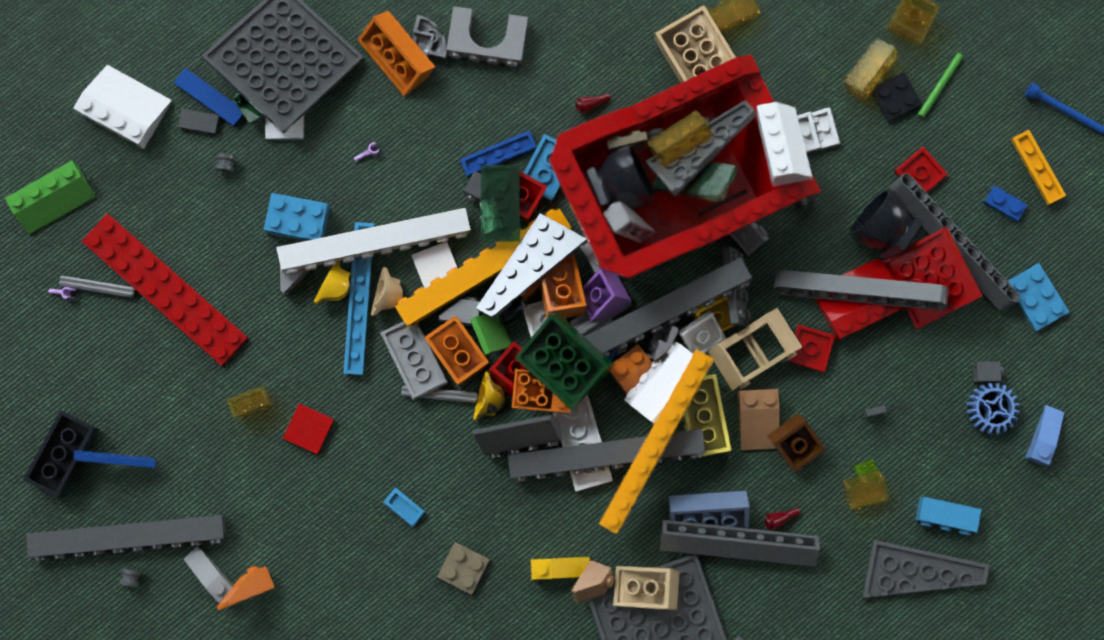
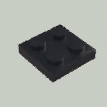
M905 72L870 89L887 122L922 105Z

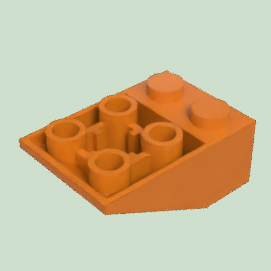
M515 369L512 408L570 415L571 409L529 370Z

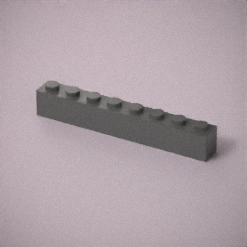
M663 520L660 533L661 551L814 567L816 566L820 551L819 537L813 535Z

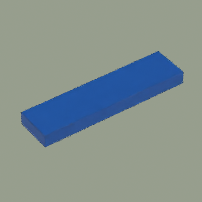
M185 68L175 80V85L235 127L244 116L234 102Z
M527 131L460 159V162L468 178L473 175L474 171L478 173L531 152L537 147L530 131Z
M78 450L74 451L73 457L77 461L155 468L156 464L155 459L151 457Z

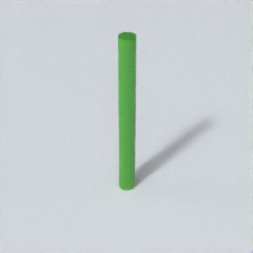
M957 53L917 114L920 118H924L963 59L964 56Z

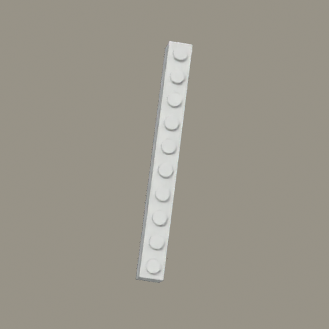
M466 208L276 248L281 271L289 275L297 273L298 269L305 268L308 271L316 269L317 265L324 264L327 267L335 265L336 261L343 260L346 263L354 261L355 257L362 256L365 259L373 257L374 253L381 252V255L392 253L393 249L399 248L400 251L410 249L412 245L418 244L419 247L429 245L431 241L437 240V243L448 241L450 237H456V239L464 238L470 233V225Z

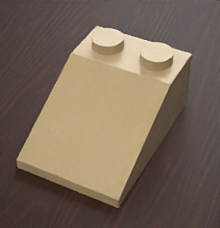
M616 566L613 606L677 610L679 570Z

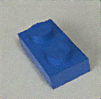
M996 186L992 187L984 201V204L1015 222L1019 221L1027 207V204Z

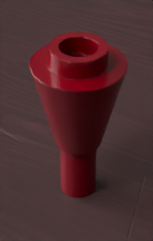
M604 94L598 97H578L575 106L579 113L581 112L582 115H585L601 103L610 101L609 94Z
M794 508L787 512L767 513L764 519L765 525L769 530L776 531L791 518L800 515V511L798 508Z

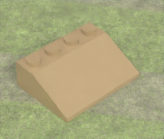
M704 5L655 33L654 40L680 83L735 58L734 53Z

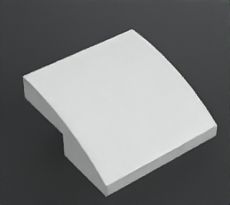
M830 107L797 116L806 153L840 144Z

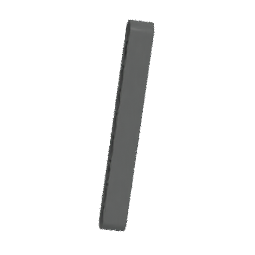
M904 173L891 184L890 189L899 194L907 205L908 212L914 218L918 217L923 222L921 226L929 235L944 227L948 228L978 288L998 310L1005 312L1019 301L1020 296L1014 287L913 177Z
M779 270L776 272L773 291L779 295L931 310L946 309L949 288L939 284Z

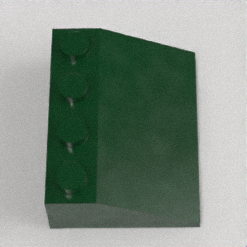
M551 313L515 357L571 410L593 390L615 365L559 313Z

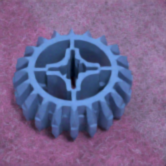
M988 382L986 387L982 384L979 386L980 390L974 389L975 395L969 396V399L973 402L966 404L972 407V409L967 410V414H973L969 418L970 421L976 420L973 426L978 427L981 425V432H984L987 428V434H992L993 430L995 434H1000V430L1006 432L1007 427L1012 428L1013 423L1011 421L1016 422L1018 420L1014 415L1020 414L1019 410H1015V407L1020 406V404H1014L1013 401L1017 399V396H1010L1013 390L1010 389L1006 392V385L1000 387L998 382L994 383V385ZM986 393L997 394L992 401L981 399ZM1003 399L1007 405V410L1002 407ZM979 405L984 409V417L980 414ZM995 405L996 411L992 412L990 406ZM995 415L1004 417V420L999 424L989 423Z

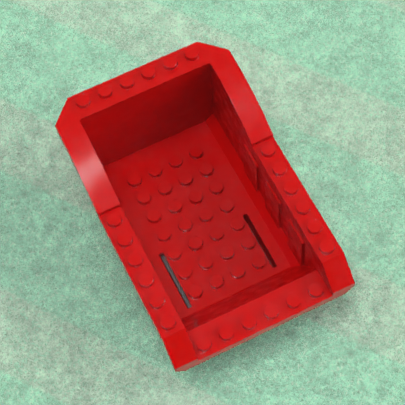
M751 54L735 57L631 107L608 113L558 135L549 163L602 270L610 271L629 279L661 263L714 242L802 199L821 193L813 174L810 180L778 186L772 185L757 121V106L775 102ZM746 101L755 110L756 116L677 195L673 196L646 163V160L673 144L668 130L704 118H708L710 122L741 102ZM663 128V137L666 139L667 145L650 150L648 148L649 141L647 140L646 149L636 151L655 195V201L649 205L632 209L655 231L644 241L638 243L614 232L604 215L606 210L600 205L587 170L591 168L601 169L608 157L606 149L607 141L610 138L618 135L626 137L634 131L642 133Z

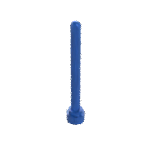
M1032 82L1025 93L1026 97L1030 99L1038 98L1104 135V126L1041 92L1042 89L1037 84Z

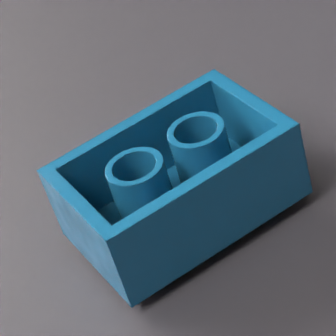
M271 193L263 230L270 235L301 241L325 237L330 206L327 203Z

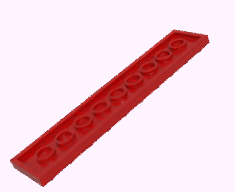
M108 213L82 240L89 249L221 366H224L248 339L244 333Z

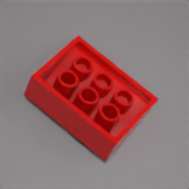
M876 258L842 275L894 280L880 258ZM814 298L832 334L835 335L836 342L906 308Z

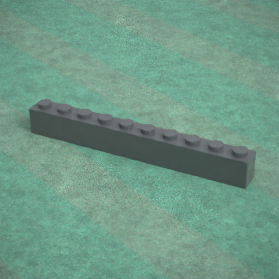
M740 257L584 337L605 356L609 357L611 355L610 352L616 349L621 351L628 347V343L635 341V343L646 338V334L650 332L655 334L663 329L662 326L668 323L673 325L679 322L680 317L685 314L691 316L698 312L697 308L703 305L705 308L715 303V299L719 297L724 299L732 295L733 290L737 288L742 290L750 286L749 282L753 281Z
M703 430L674 432L658 463H662L663 458L677 461L682 460V456L690 455V459L702 457V453H706ZM648 436L508 455L510 477L516 478V482L527 481L528 476L542 479L547 478V474L554 473L555 477L566 475V471H574V474L585 473V469L593 468V472L605 470L604 466L611 465L612 469L624 468L626 463L633 464Z
M225 515L28 533L26 534L28 557H34V561L47 560L46 556L54 555V559L66 558V554H73V557L86 556L85 552H93V555L105 554V550H112V553H123L125 548H132V551H143L145 546H151V550L163 549V545L171 544V548L183 547V543L190 542V546L202 545V541L208 540L210 544L222 543L221 539H227Z

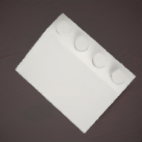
M107 65L83 91L73 109L80 115L144 149L172 100Z

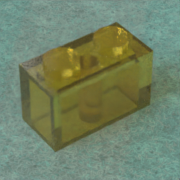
M260 386L226 399L232 417L235 419L273 406L265 386Z
M880 471L842 480L845 499L850 509H860L866 505L880 504L883 501L889 500L886 480Z

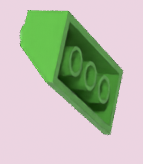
M70 161L9 195L5 200L15 217L30 235L96 198L80 167L74 161Z

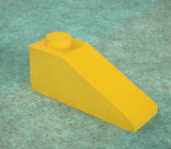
M590 558L531 560L532 579L580 577L589 564Z

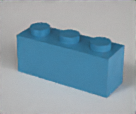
M920 497L915 520L921 521L920 525L932 527L935 524L940 525L941 530L951 531L954 528L958 529L960 534L971 535V532L975 533L978 531L981 509Z

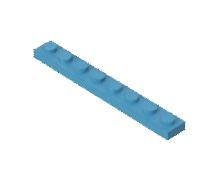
M355 222L354 231L375 227V224ZM360 256L354 258L355 260L352 261L343 372V374L348 375L364 374L372 257L363 259Z

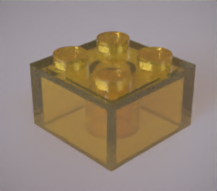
M900 0L886 29L920 45L940 5L929 0Z

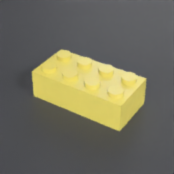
M716 374L705 376L683 416L686 431L703 430L706 453H702V457L731 451Z

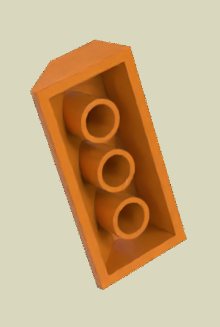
M389 11L373 16L358 38V42L403 96L409 94L426 80L435 68L433 63Z

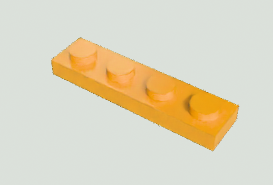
M1030 130L1013 137L1011 142L1046 204L1050 205L1065 197V192Z

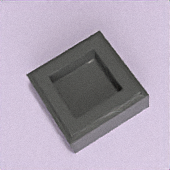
M883 405L863 411L864 418L882 415L886 413V408Z

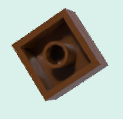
M799 413L767 436L793 472H796L826 450L808 422Z

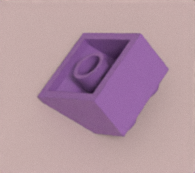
M601 268L582 287L587 305L585 311L591 322L620 313L631 301L618 275Z

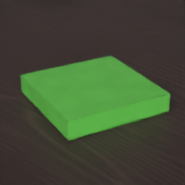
M481 315L470 319L485 355L507 350L511 345V341L504 325L500 322L499 316L492 319L487 315Z

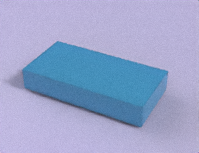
M396 487L383 502L412 527L425 514L423 509Z

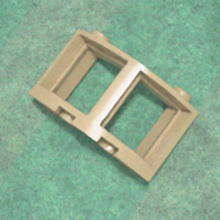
M778 308L750 324L741 332L720 342L710 349L708 353L714 359L715 364L730 388L734 390L737 387H740V389L745 388L751 384L749 380L785 358L787 360L792 359L798 355L796 351L802 348ZM766 324L770 326L785 350L784 353L770 362L752 333ZM743 340L760 367L745 377L742 376L726 350Z

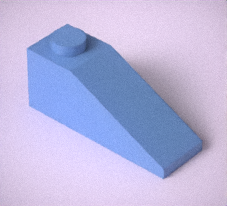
M1045 405L1025 459L1042 466L1050 464L1057 446L1064 412Z

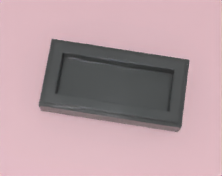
M182 109L178 127L216 135L220 116Z

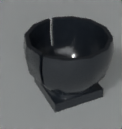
M629 145L611 153L600 170L595 168L587 170L600 205L606 211L609 206L618 202L627 205L631 209H637L655 201L654 191L646 171L636 152Z
M887 189L877 195L863 209L851 226L849 234L857 243L866 248L882 249L880 256L886 260L905 250L923 222L918 217L911 220L907 205L903 199L893 190Z

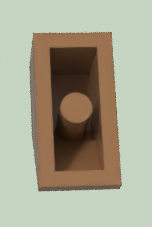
M591 560L571 590L575 602L579 603L604 595L614 583L611 568Z

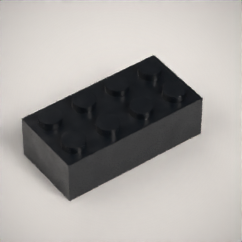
M60 410L23 480L57 498H64L83 461H77L73 458L74 451H89L100 429L66 411Z

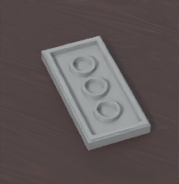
M401 322L380 332L413 401L448 384L418 323L408 329L405 323Z

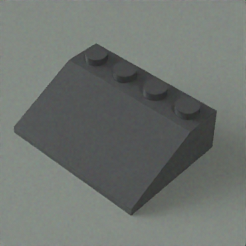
M550 415L472 431L483 454L490 455V458L502 457L501 453L509 452V455L521 453L520 449L528 448V451L538 450L540 445L545 444L547 448L558 446V442L563 441L559 418Z

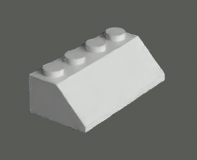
M778 102L757 106V121L772 185L778 186L812 179L795 107Z
M673 341L668 350L660 358L653 361L652 367L640 377L638 384L629 390L624 400L641 415L655 423L693 354L681 344Z

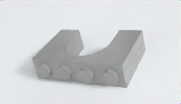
M453 6L446 49L447 55L454 59H461V57L469 58L470 61L474 62L485 60L490 64L506 63L509 67L522 65L528 17L509 14L504 40L495 47L483 48L475 44L470 37L473 18L472 9Z

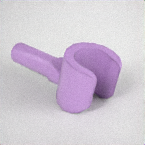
M371 143L368 150L354 157L355 161L357 162L369 155L377 156L379 149L371 151V148L375 147L376 143Z
M64 287L60 290L49 289L48 292L50 294L62 295L66 299H75V297H71V291H76V289Z

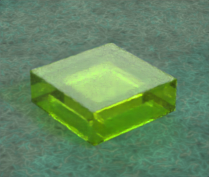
M873 459L853 466L861 484L880 477Z

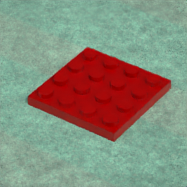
M947 227L934 232L905 248L904 251L882 261L896 281L939 284L949 288L947 308L944 310L906 307L916 329L982 297Z

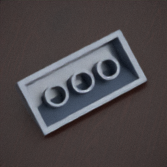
M736 491L669 496V520L749 529L747 492Z

